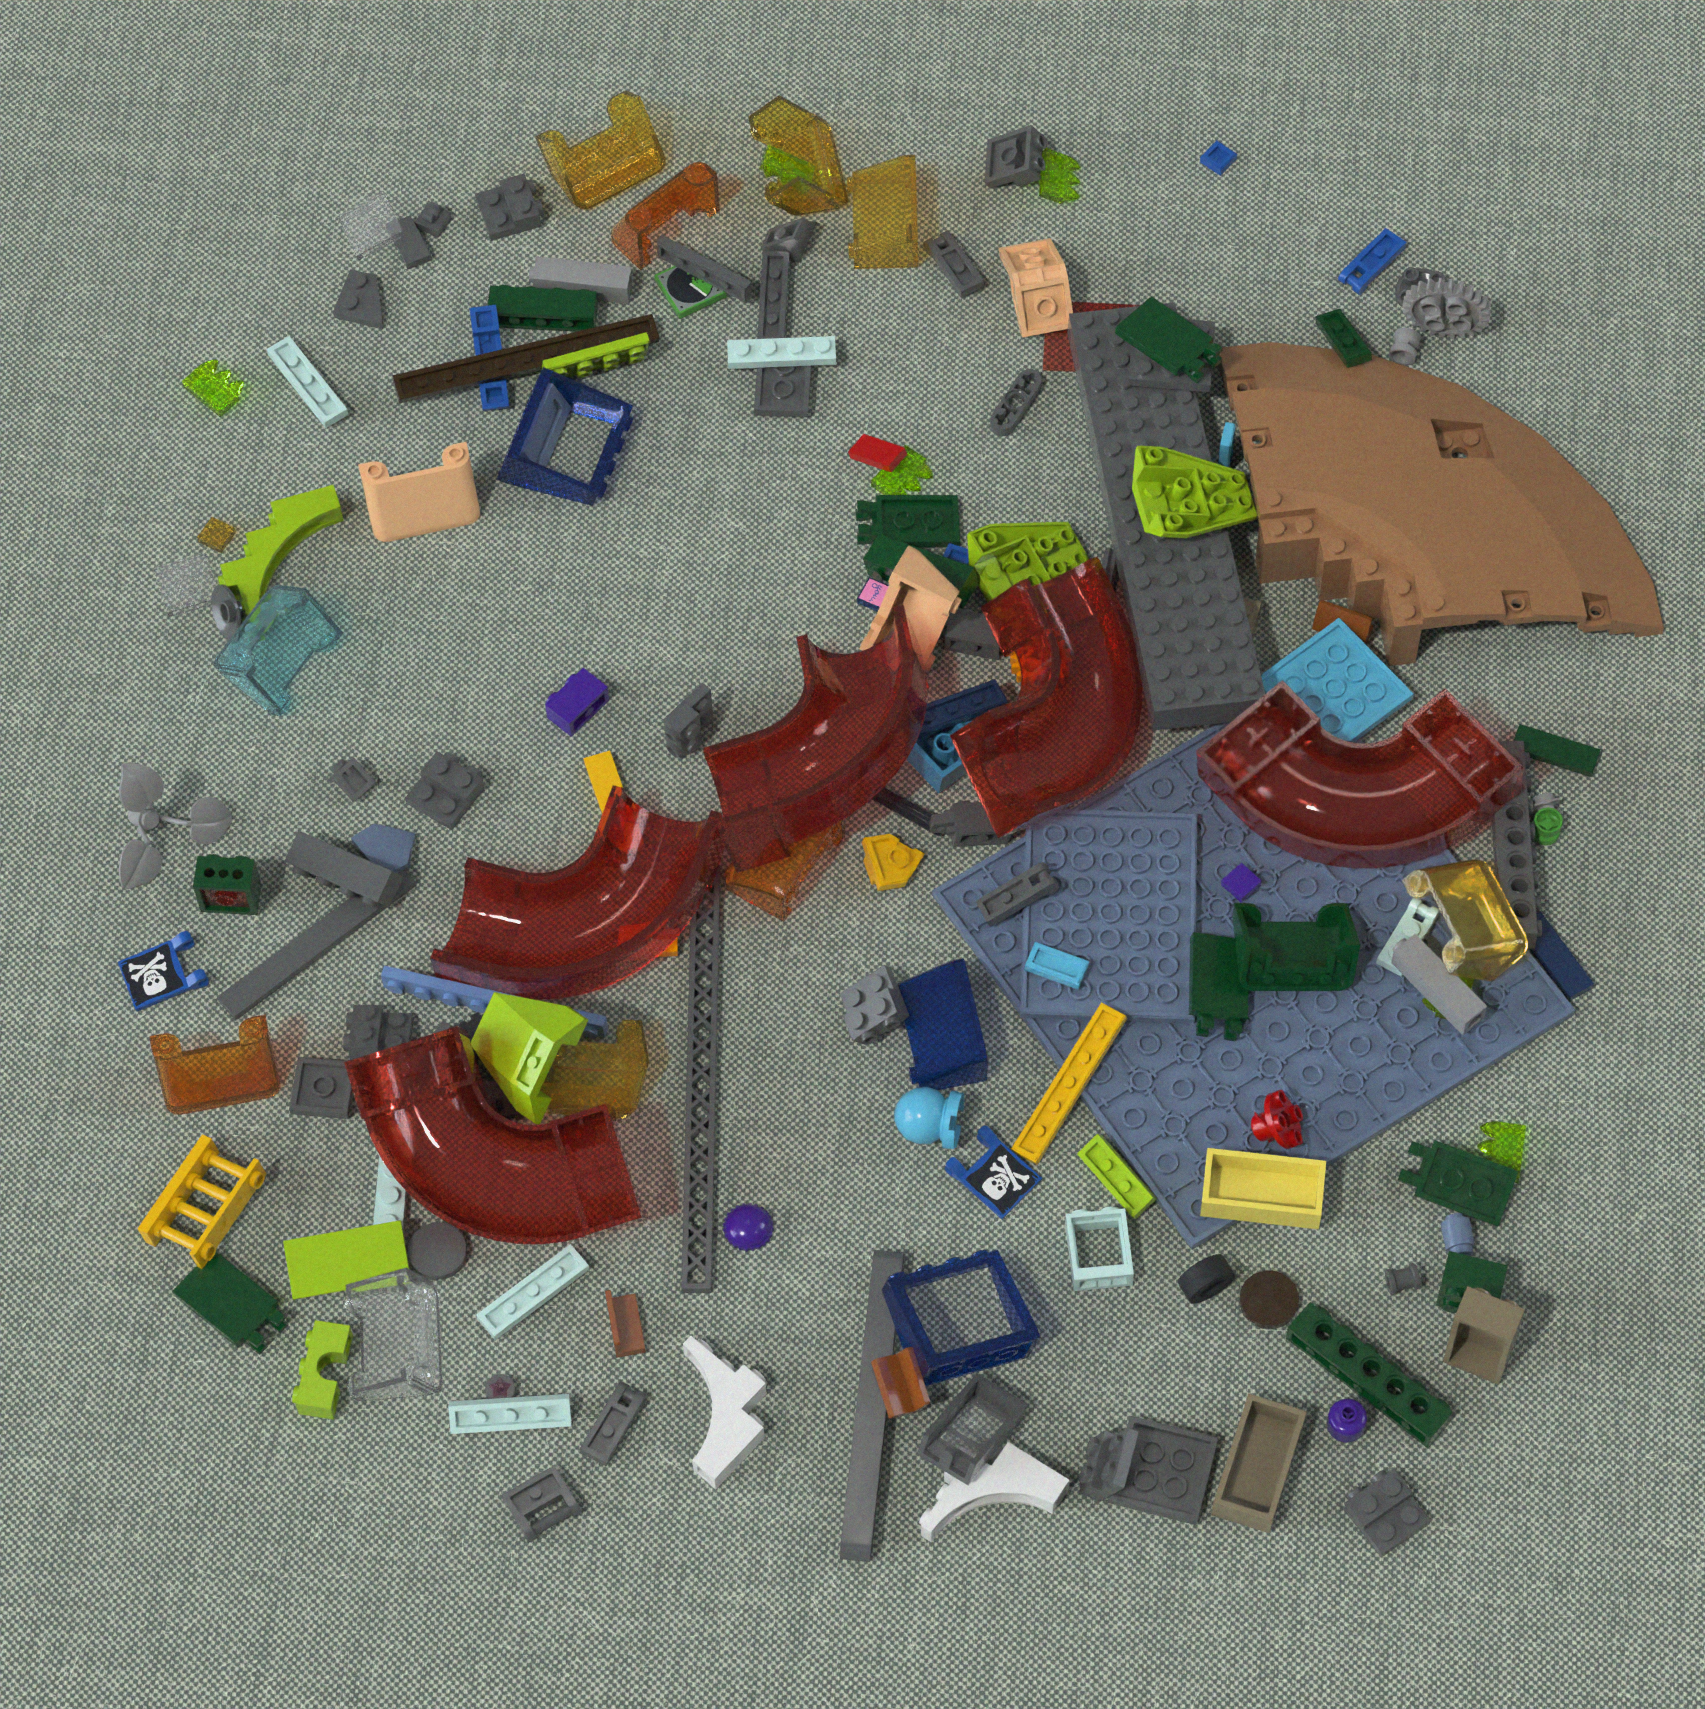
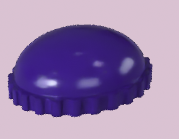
M743 1203L741 1206L737 1205L724 1218L723 1232L725 1238L728 1239L729 1244H732L734 1248H738L741 1251L759 1250L762 1246H766V1243L770 1242V1238L773 1236L774 1223L767 1210H764L763 1207H759L757 1204Z

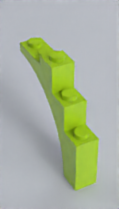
M334 484L270 502L272 513L268 514L271 526L245 533L248 543L243 545L245 558L220 564L222 575L217 576L219 584L226 585L232 591L236 600L241 603L247 617L242 619L246 635L252 633L254 643L265 641L262 625L263 601L268 584L277 567L289 552L306 538L323 528L344 521Z

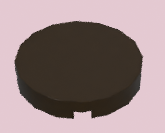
M1264 1270L1254 1273L1244 1282L1240 1290L1239 1306L1243 1316L1248 1321L1250 1320L1255 1323V1326L1262 1329H1276L1285 1326L1296 1314L1299 1306V1293L1296 1285L1288 1276L1277 1271Z

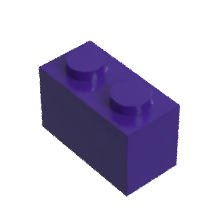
M582 668L577 674H572L558 692H553L548 697L545 703L547 718L572 737L609 701L608 687L585 668Z

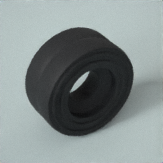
M1215 1254L1202 1259L1187 1269L1178 1279V1284L1188 1301L1196 1304L1208 1300L1224 1290L1234 1280L1235 1274L1222 1254Z

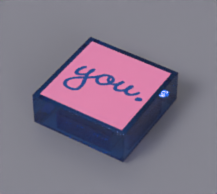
M869 577L857 597V603L878 612L889 585Z

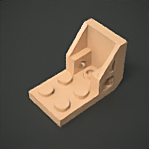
M1051 238L999 248L1000 259L1009 274L1013 303L1022 338L1068 329V317L1070 313H1073L1069 280L1065 263Z

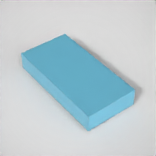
M1225 422L1219 450L1218 464L1229 468L1234 450L1236 431L1234 423Z
M1035 942L1024 970L1079 990L1089 967V961Z

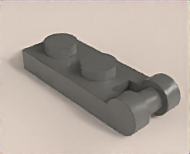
M948 230L941 233L940 237L934 240L930 238L923 242L926 252L935 260L960 298L984 287V280Z
M1047 863L1036 864L975 901L990 927L1042 896L1051 895L1059 889L1056 879L1050 876L1051 870ZM1040 880L1038 884L1032 885L1034 881Z
M622 1381L616 1386L579 1449L581 1454L604 1466L608 1465L648 1398V1394L640 1390L635 1392L629 1389L630 1386ZM626 1400L630 1402V1405L627 1408L621 1405L620 1402Z

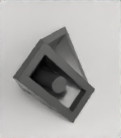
M803 217L770 228L760 250L788 251L789 260L799 263L817 222L807 221Z

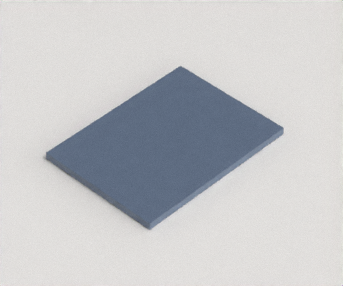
M1026 808L1024 872L1038 863L1045 862L1051 870L1050 876L1056 879L1059 889L1051 895L1042 896L1023 908L1020 1018L1091 1020L1102 1002L1126 1015V1021L1194 1024L1195 1016L1189 1015L1190 936L1193 932H1196L1197 813ZM1040 880L1034 881L1032 885L1038 884ZM1035 942L1089 961V967L1079 990L1024 970Z

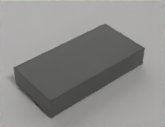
M411 215L386 225L387 231L407 270L432 260L431 254Z

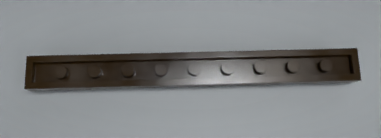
M649 314L392 375V381L398 402L401 404L542 370L543 360L645 332L648 334L649 344L659 342L660 338L653 315Z

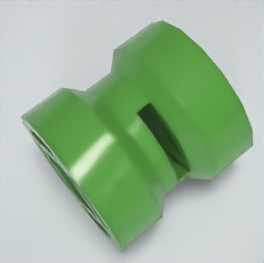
M1549 807L1538 810L1533 822L1535 824V842L1547 846L1554 844L1558 840L1563 823L1562 815L1559 811Z

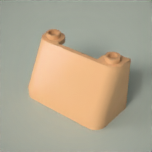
M466 442L453 444L444 449L442 453L443 466L389 477L387 467L381 462L375 461L358 464L375 538L382 542H390L470 525L478 520L480 507Z
M908 545L888 582L890 585L878 613L871 623V629L867 636L864 637L859 649L919 679L924 669L930 671L936 659V656L932 655L950 613H956L962 599L958 597L960 591L919 550Z

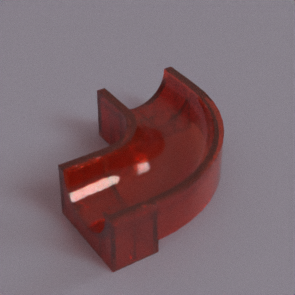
M1098 556L1090 558L1057 577L1034 586L1031 585L1028 578L1021 580L981 607L1004 658L1014 654L1017 656L1021 671L1020 693L1016 701L987 711L951 734L950 737L998 839L1037 825L1094 793L1118 772L1134 744L1142 709V681L1136 646L1125 613Z
M903 604L893 607L894 622L886 637L873 647L860 652L849 654L832 653L816 646L807 634L796 637L804 675V688L794 708L781 720L765 729L703 748L723 814V818L715 820L717 830L737 873L791 857L789 844L828 829L857 811L886 786L908 758L923 726L929 683L922 652Z
M1282 680L1196 751L1198 776L1252 831L1284 851L1309 861L1354 869L1398 866L1424 859L1458 843L1479 828L1521 792L1524 769L1446 688L1403 722L1402 730L1392 737L1374 743H1353L1337 738L1327 732L1321 726V719Z
M613 785L591 844L577 860L566 867L545 873H529L467 857L464 865L465 884L463 898L454 930L443 950L434 948L430 957L435 976L441 979L534 1000L560 999L582 995L625 979L657 958L677 939L698 909L705 891L710 892L727 843L722 813L711 810L707 819L697 822L666 818L641 807L626 794L624 788Z
M456 1026L344 1062L361 1119L365 1121L372 1142L382 1161L397 1182L417 1202L447 1223L471 1234L494 1241L520 1245H555L595 1237L648 1220L646 1209L638 1196L626 1162L618 1133L617 1116L614 1107L605 1103L541 1125H526L512 1121L494 1106L486 1093L467 1030Z

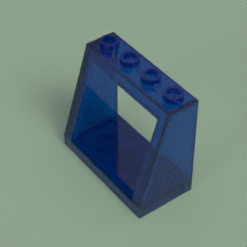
M543 367L531 391L496 480L593 506L596 498L602 499L608 483L603 481L606 475L611 476L617 461L612 460L614 453L620 454L625 439L621 438L623 430L629 431L634 417L630 416L633 405ZM548 383H553L571 406L570 413L613 424L589 485L519 456Z
M980 1250L973 1253L971 1257L962 1260L960 1257L950 1258L943 1265L935 1267L932 1264L924 1265L916 1269V1272L909 1274L898 1272L889 1276L882 1288L902 1348L913 1347L925 1386L1026 1359L1041 1338L1037 1326L998 1250L991 1252ZM988 1267L1012 1333L936 1354L905 1289Z

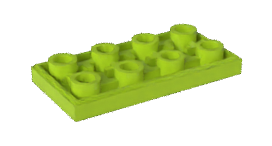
M645 332L543 360L541 373L544 383L551 382L554 385L566 382V378L577 375V378H584L592 375L593 370L603 368V371L613 370L622 362L628 361L629 364L639 363L644 360V356L648 353V334Z
M401 1220L283 1241L293 1300L411 1279Z

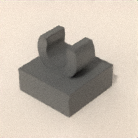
M431 201L426 204L416 219L415 225L417 229L439 238L452 219L451 212L442 209L441 205Z

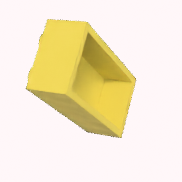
M1207 1148L1200 1216L1319 1229L1326 1161Z

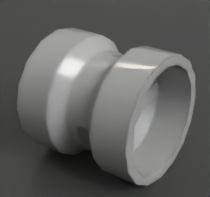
M1410 328L1397 329L1393 337L1394 344L1390 348L1389 358L1401 365L1413 364L1417 354L1415 349L1419 347L1421 340L1420 334Z

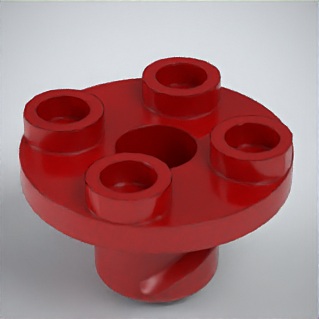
M1283 1090L1269 1093L1264 1101V1112L1259 1114L1254 1112L1255 1115L1251 1119V1129L1254 1136L1262 1142L1268 1140L1270 1143L1275 1139L1285 1149L1302 1145L1303 1138L1300 1122L1303 1120V1114L1300 1107L1293 1105Z

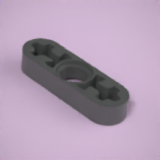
M1026 369L1019 373L991 415L990 427L994 434L1008 436L1021 421L1041 391L1042 377L1038 371ZM1030 380H1033V381H1034V384H1033V383H1030V384L1028 385V387L1026 388V392H1025V391H1024V389H1025V382L1028 383V382H1030ZM1013 398H1019L1024 403L1020 407H1013L1008 402ZM1006 413L1009 414L1007 417V423L998 425V421L1002 422L1006 417Z

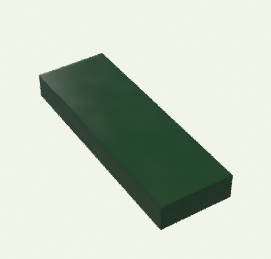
M1341 309L1315 316L1316 325L1347 368L1372 360L1371 351Z
M1519 724L1513 740L1524 741V751L1529 752L1532 759L1588 777H1592L1601 750Z

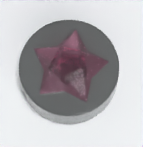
M497 1374L487 1381L485 1392L487 1399L515 1397L516 1388L514 1381L509 1376Z

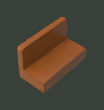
M1324 600L1319 602L1312 630L1320 632L1340 618L1366 645L1374 625H1371V617Z
M606 1290L605 1296L616 1358L646 1353L636 1294L612 1298L611 1290Z
M907 1347L894 1355L876 1358L871 1362L889 1419L914 1414L930 1404L913 1347Z

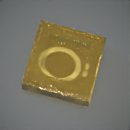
M211 517L197 536L199 543L222 553L236 534L234 527Z

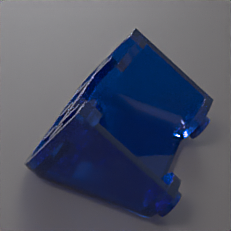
M964 958L951 960L898 982L897 985L909 1013V1017L904 1022L913 1057V1067L908 1068L911 1084H917L918 1088L929 1087L935 1090H943L987 1081V1052Z

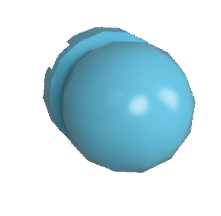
M929 1087L914 1088L906 1092L896 1104L894 1111V1121L898 1131L906 1140L919 1145L932 1144L940 1139L944 1149L957 1148L962 1126L956 1125L958 1111L964 1112V1093L951 1091L949 1097L945 1098L938 1090Z

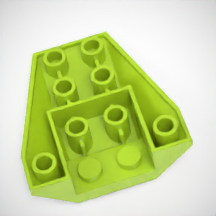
M1137 445L1135 449L1132 490L1146 533L1160 537L1189 538L1257 518V512L1244 472L1165 447Z
M1069 522L995 523L967 534L969 566L975 569L981 592L994 614L1006 618L1007 623L1019 629H1024L1043 621L1095 569Z
M494 992L470 1045L516 1111L533 1123L540 1125L552 1099L540 1091L561 1044L577 1046L588 1019L569 1006Z

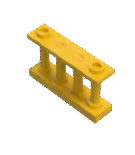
M203 1134L137 1228L145 1242L154 1247L165 1237L190 1249V1256L197 1267L201 1269L214 1257L217 1247L256 1189L262 1186L267 1175L258 1159L254 1158L246 1169L218 1156L220 1152L212 1138ZM214 1166L240 1178L231 1192L202 1179L210 1167ZM199 1190L224 1202L215 1216L186 1203L193 1191ZM181 1213L207 1226L199 1240L169 1227L177 1215Z

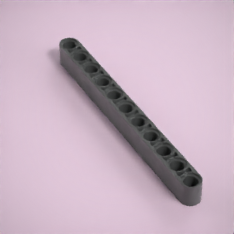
M874 1250L840 1544L841 1560L871 1562L887 1411L871 1362L876 1358L894 1355L904 1252Z

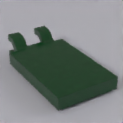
M1152 296L1115 327V334L1174 375L1178 376L1183 372L1195 383L1204 378V373L1201 370L1205 367V363L1198 359L1200 356L1214 368L1222 362V357L1219 356L1223 351L1222 346L1213 343L1211 336Z
M876 495L875 502L857 500L856 521H867L872 518V525L858 524L857 545L869 544L875 541L878 534L918 548H947L949 543L960 546L958 495Z
M1193 932L1190 936L1189 1015L1197 1016L1196 1036L1208 1037L1209 1030L1214 1028V1019L1225 1020L1224 1040L1236 1041L1237 1034L1242 1033V1023H1245L1248 1019V990L1244 989L1240 983L1235 938Z
M1434 1140L1432 1148L1414 1141L1411 1142L1408 1154L1423 1160L1417 1174L1401 1169L1397 1181L1416 1187L1415 1197L1490 1225L1499 1226L1519 1171Z
M217 1252L203 1269L196 1266L172 1291L179 1301L237 1348L245 1342L259 1355L268 1345L264 1342L265 1338L256 1330L265 1321L279 1333L288 1326V1323L285 1321L286 1317L276 1310L279 1306L278 1301Z

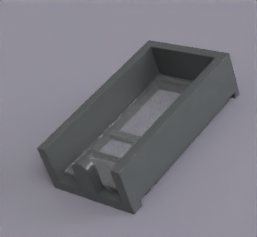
M976 1373L924 1433L917 1455L969 1485L974 1476L1006 1438L1020 1425L1027 1403Z

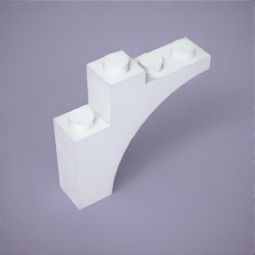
M690 1336L683 1343L684 1355L701 1373L712 1399L710 1428L703 1446L692 1460L693 1471L714 1489H717L765 1438L763 1422L754 1413L749 1415L748 1413L767 1394L766 1379L758 1370L754 1368L750 1370L744 1364L735 1372V1368L729 1361L724 1358L720 1360L712 1354V1348L705 1341H697Z
M1007 1442L1003 1450L998 1448L990 1460L991 1465L985 1463L969 1485L944 1471V1482L946 1483L941 1487L936 1496L938 1502L933 1509L927 1508L919 1521V1524H921V1536L932 1542L937 1534L955 1518L975 1508L990 1504H1026L1053 1514L1069 1491V1479ZM960 1447L959 1451L974 1459L975 1455Z

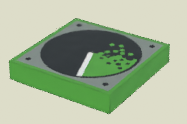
M676 266L654 275L655 282L679 319L727 297L726 293Z

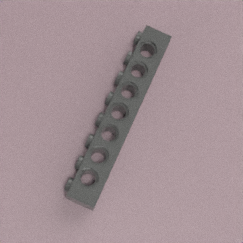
M1490 741L1487 765L1500 949H1535L1537 938L1542 937V921L1537 920L1536 913H1540V896H1535V889H1538L1539 876L1538 871H1533V864L1537 862L1536 847H1531V840L1535 839V824L1530 823L1529 816H1533V800L1528 799V793H1531L1532 781L1531 776H1526V769H1529L1530 754L1524 751V741Z

